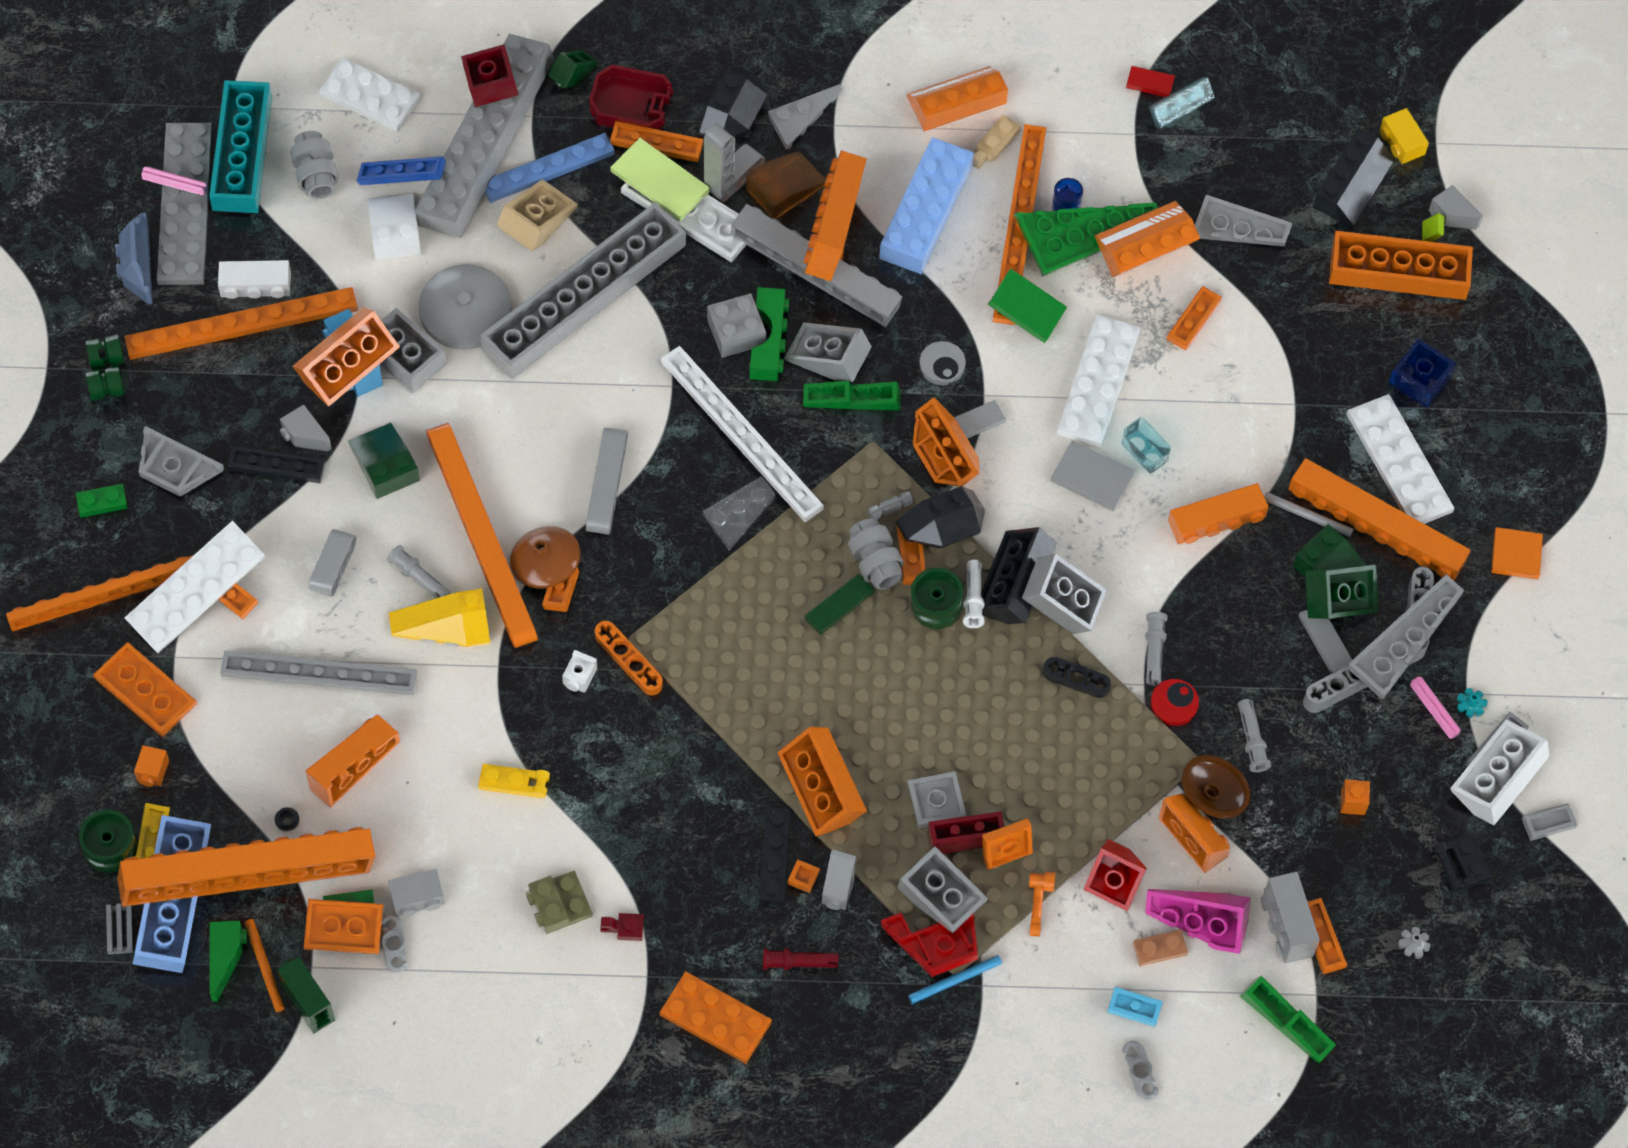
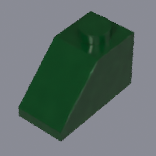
M583 50L562 52L557 57L548 76L554 79V83L561 88L574 87L599 62Z

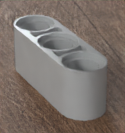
M336 529L331 530L310 578L309 590L331 597L334 596L355 548V535Z

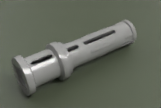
M402 545L396 546L389 553L387 562L395 564L402 570L401 573L404 576L413 578L435 598L451 594L450 590L419 565V560L416 557L412 558L407 554Z
M1150 612L1146 615V620L1148 621V632L1145 633V638L1148 642L1146 683L1149 685H1156V681L1158 685L1161 683L1162 647L1167 638V634L1164 631L1165 622L1168 619L1167 614L1162 612Z
M1245 699L1238 702V707L1247 739L1245 751L1249 753L1251 764L1249 768L1252 772L1266 771L1271 767V762L1267 759L1265 751L1267 744L1260 735L1253 700Z

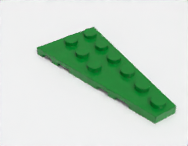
M1155 202L1115 207H1086L1046 212L1036 211L1033 213L1018 212L1014 216L1042 276H1045L1101 252L1095 235L1153 211L1158 206Z

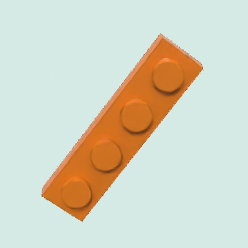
M617 121L615 122L610 139L611 145L630 148L641 138L665 156L697 163L699 162L703 147V139Z

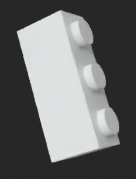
M289 260L219 262L218 287L221 297L234 299L237 297L259 298L260 296H272L281 298L283 296H290L291 270Z

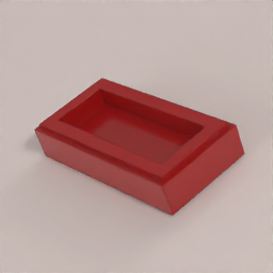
M1131 66L1126 88L1170 98L1175 76Z

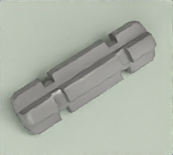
M906 491L899 494L900 497L894 496L879 503V506L869 507L868 513L870 518L877 520L881 518V515L886 516L902 509L901 506L911 505L913 498L910 492Z

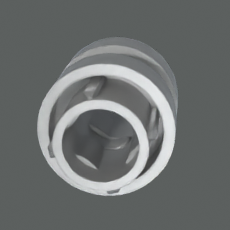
M305 131L298 134L294 139L295 144L290 150L293 166L297 169L295 174L298 186L312 199L326 198L334 193V185L339 179L336 165L332 161L333 153L330 142L324 139L322 134L317 131Z
M872 518L862 520L852 526L850 529L851 540L848 543V547L854 559L861 561L859 569L864 580L868 583H873L874 588L879 590L890 588L900 582L902 579L901 568L904 565V561L898 549L891 547L893 539L887 527L879 525L878 521Z

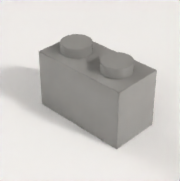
M437 869L388 881L397 916L408 917L414 915L416 911L424 909L428 911L436 910L440 905L445 904Z

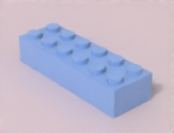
M933 137L931 138L880 244L879 259L922 275L972 169L974 152Z
M162 815L154 854L173 855L180 850L196 852L207 847L211 824ZM197 897L144 904L133 959L134 965L178 973L183 972Z

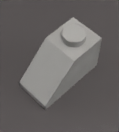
M1453 185L1434 197L1429 208L1431 216L1438 213L1444 216V226L1476 230L1480 227L1483 215Z
M305 405L300 406L280 419L282 426L280 432L286 441L290 440L295 447L327 452L332 449L330 438Z

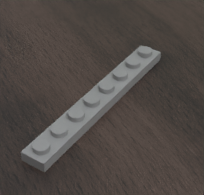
M224 651L220 672L221 677L414 695L417 676L416 669Z

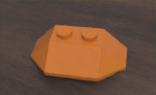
M933 397L915 412L916 422L913 446L935 483L959 487L964 486L980 473L979 457L957 420Z

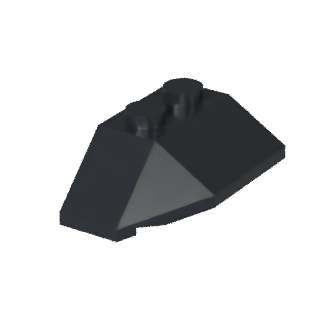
M736 66L726 71L707 106L698 138L704 140L706 132L714 124H718L735 138L749 132L767 98V93L756 74Z
M960 486L921 501L898 518L895 523L907 542L914 543L915 541L926 546L944 548L980 534L985 509L973 490Z

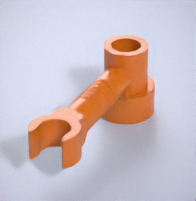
M1045 871V874L1030 873L1029 887L1034 888L1030 936L1040 937L1042 898L1044 891L1054 892L1055 872Z

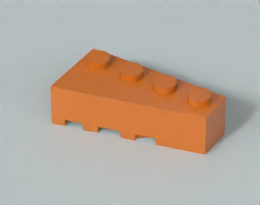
M378 714L372 719L369 718L358 730L305 770L310 790L331 808L400 742L399 733Z

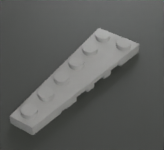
M1445 575L1348 664L1347 668L1376 695L1383 699L1461 597L1464 590L1448 575Z

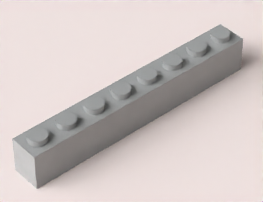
M746 204L732 223L730 235L882 326L886 327L900 308L902 296L895 289L885 287L876 278L865 275L856 266L849 265L839 259L831 281L806 274L807 264L803 263L807 249L811 250V248L807 247L809 241L803 238L799 232L783 226L779 220L766 216L759 208Z

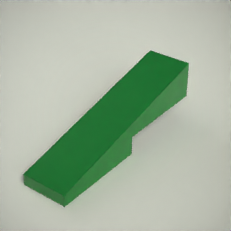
M850 381L804 384L803 405L810 408L900 411L901 390L897 382L851 385Z
M1262 976L1256 978L1240 995L1244 1001L1317 1063H1320L1336 1046L1301 1010L1297 1011Z

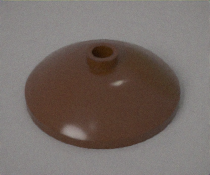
M1201 755L1191 759L1182 771L1181 783L1183 790L1191 803L1200 811L1213 817L1227 819L1240 815L1248 806L1250 801L1249 785L1243 774L1228 761L1216 756Z

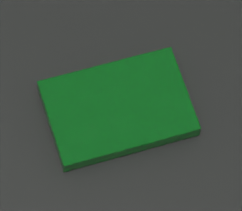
M1011 268L987 304L1043 343L1048 340L1067 309V306Z

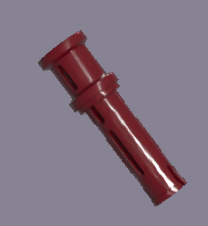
M763 948L762 969L783 968L784 971H788L791 967L838 968V952H791V949L784 948V950H768Z

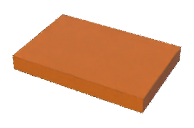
M308 899L304 950L379 955L384 905Z

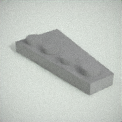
M1206 195L1195 227L1200 239L1285 246L1292 223Z

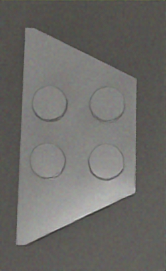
M145 426L143 430L144 440L141 448L142 458L139 466L140 477L178 496H182L224 470L223 464Z

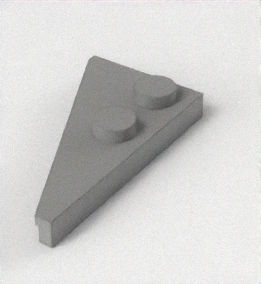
M840 84L768 111V116L786 150L792 146V142L799 135L802 136L806 132L808 126L812 125L823 114V110L829 103H833L842 91Z

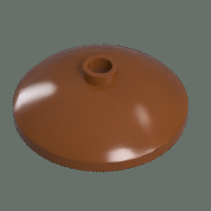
M556 526L539 527L526 533L517 541L511 552L510 566L518 581L528 587H553L564 582L574 573L581 557L580 547L574 535L566 529Z

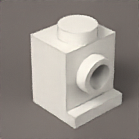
M574 650L573 656L562 676L563 684L572 691L577 692L579 690L585 693L597 670V659Z

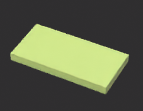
M641 138L611 166L613 174L652 202H656L663 210L680 222L710 192V187Z

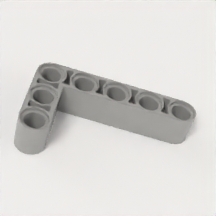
M714 124L704 136V184L710 187V194L719 201L725 202L761 168L765 157L748 144H744L735 152V137L718 124Z

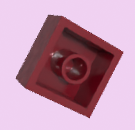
M505 44L461 56L475 107L519 95Z

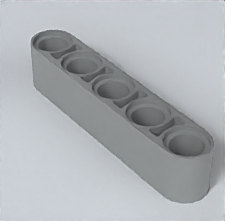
M605 427L603 429L586 521V532L608 535L611 533L627 445V430Z

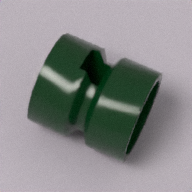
M118 334L106 336L103 341L99 338L86 340L92 370L105 368L108 363L111 366L124 364ZM105 348L107 356L101 357L99 349Z
M118 365L106 368L104 373L99 369L86 371L91 401L105 399L106 394H109L111 397L124 395Z

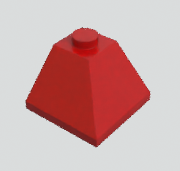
M1108 839L1097 856L1083 890L1128 911L1147 868L1131 849Z

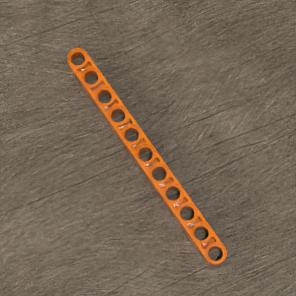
M449 422L427 429L426 433L514 648L537 641L538 638L533 623Z

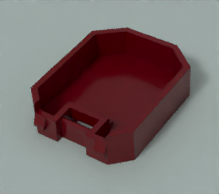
M612 64L596 74L589 98V109L597 124L614 128L617 121L662 130L666 121L665 112H663L665 104L669 105L674 90L665 75ZM649 101H651L649 113H646ZM656 103H659L658 110H654Z

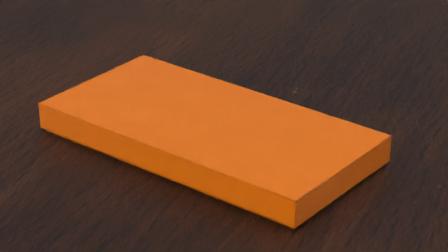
M128 642L93 674L94 679L162 737L197 704L192 696Z

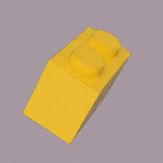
M1407 108L1383 118L1380 127L1381 137L1387 140L1393 156L1398 158L1401 164L1426 154L1429 142Z

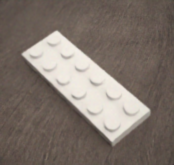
M627 183L621 187L622 194L646 209L654 203ZM708 194L681 222L666 212L687 235L730 262L747 245L730 235L732 223L739 214Z
M1096 314L1057 429V435L1102 447L1141 327Z
M1389 394L1347 411V417L1402 512L1423 524L1453 513L1454 507Z
M231 521L132 610L125 619L159 654L266 556Z

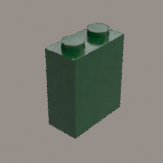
M299 956L294 960L288 959L283 962L277 970L281 985L313 1034L335 1021L331 1003Z

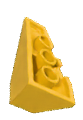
M482 588L456 592L388 613L391 635L394 637L415 640L428 639L443 644L444 642L456 643L458 646L463 647L490 644Z

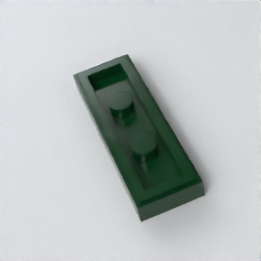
M857 574L808 612L804 619L819 635H822L873 595L874 589L860 574Z

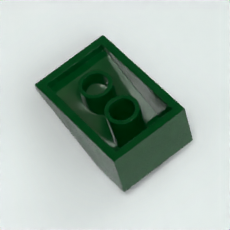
M392 423L348 440L376 499L420 481L418 467Z
M1327 524L1296 554L1293 567L1305 576L1306 570L1362 566L1366 564L1349 542Z
M1376 565L1305 571L1308 618L1331 619L1379 612Z

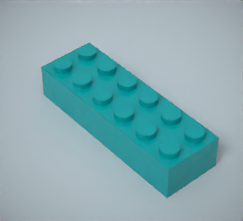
M224 80L209 196L213 211L258 213L272 105L270 82Z

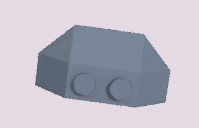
M140 213L119 234V244H115L116 257L120 258V264H116L117 277L122 278L124 287L147 304H153L149 224L146 213Z

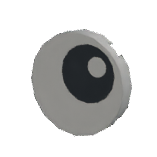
M940 341L928 345L923 350L920 356L919 367L926 380L933 384L944 386L961 378L964 374L966 360L964 353L958 346L950 342Z

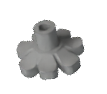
M1413 927L1411 933L1408 930H1404L1401 933L1402 939L1399 940L1398 946L1400 949L1406 948L1404 950L1406 956L1410 957L1414 953L1415 958L1419 959L1423 957V951H1429L1430 944L1427 943L1429 936L1427 933L1420 934L1418 927Z

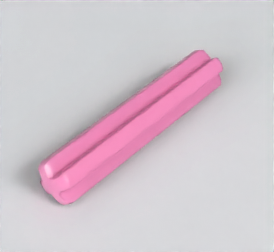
M147 166L143 168L141 174L143 180L199 195H205L208 189L206 182Z
M1420 676L1413 679L1410 686L1450 739L1458 736L1461 729L1424 679Z

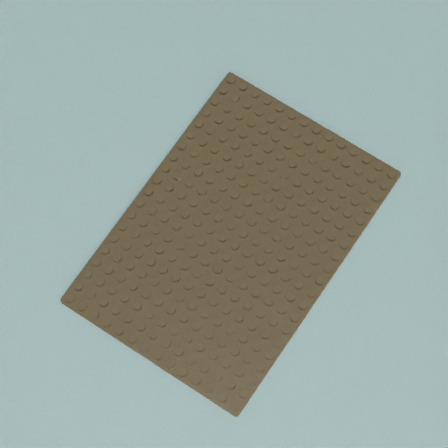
M871 442L811 490L823 504L824 510L804 522L791 507L633 633L629 637V641L660 673L662 678L812 832V827L777 752L809 727L829 728L867 812L851 824L817 837L831 851L836 850L856 856L855 876L893 915L902 913L911 933L935 925L938 922L914 905L897 888L900 879L930 852L927 835L928 827L918 829L907 785L908 780L956 771L966 816L1002 811L1004 826L1028 818L1032 829L1033 853L987 870L984 864L983 848L943 854L988 898L974 912L979 959L1032 912L1034 888L1029 887L1030 873L1045 874V871L1055 872L1054 892H1056L1099 854L1102 846L1108 839L1114 841L1180 784L1184 767L1197 755L1075 636L1034 606L1030 610L1026 623L1008 625L983 616L985 619L983 626L968 628L963 624V617L965 616V608L963 607L959 620L952 626L943 629H930L921 625L913 615L911 610V585H903L901 579L896 585L879 590L874 588L873 583H868L874 589V594L822 635H819L804 619V616L857 574H860L863 578L859 569L861 561L854 559L848 547V543L851 540V527L862 520L870 518L868 513L869 507L879 506V503L894 496L900 497L899 494L909 491L913 498L911 505L901 506L902 509L886 516L881 515V518L877 519L879 525L887 527L893 539L891 547H895L899 551L896 518H900L921 501L931 498L875 442ZM973 537L944 548L923 545L926 570L930 568H944L952 571L962 583L963 601L967 596L966 564L970 560L981 562L982 591L994 558ZM1050 657H1058L1105 674L1111 681L1110 691L1105 697L1096 698L1051 682L1043 675L1044 663ZM1053 665L1050 672L1055 673L1058 667ZM1065 669L1063 673L1064 678H1066V673L1068 669ZM1078 672L1070 675V679L1076 683L1084 679L1082 674ZM1090 677L1087 679L1086 686H1089ZM1102 682L1096 684V689L1100 690L1103 687ZM1044 891L1043 902L1054 892ZM975 961L951 969L949 972L954 975L967 969Z

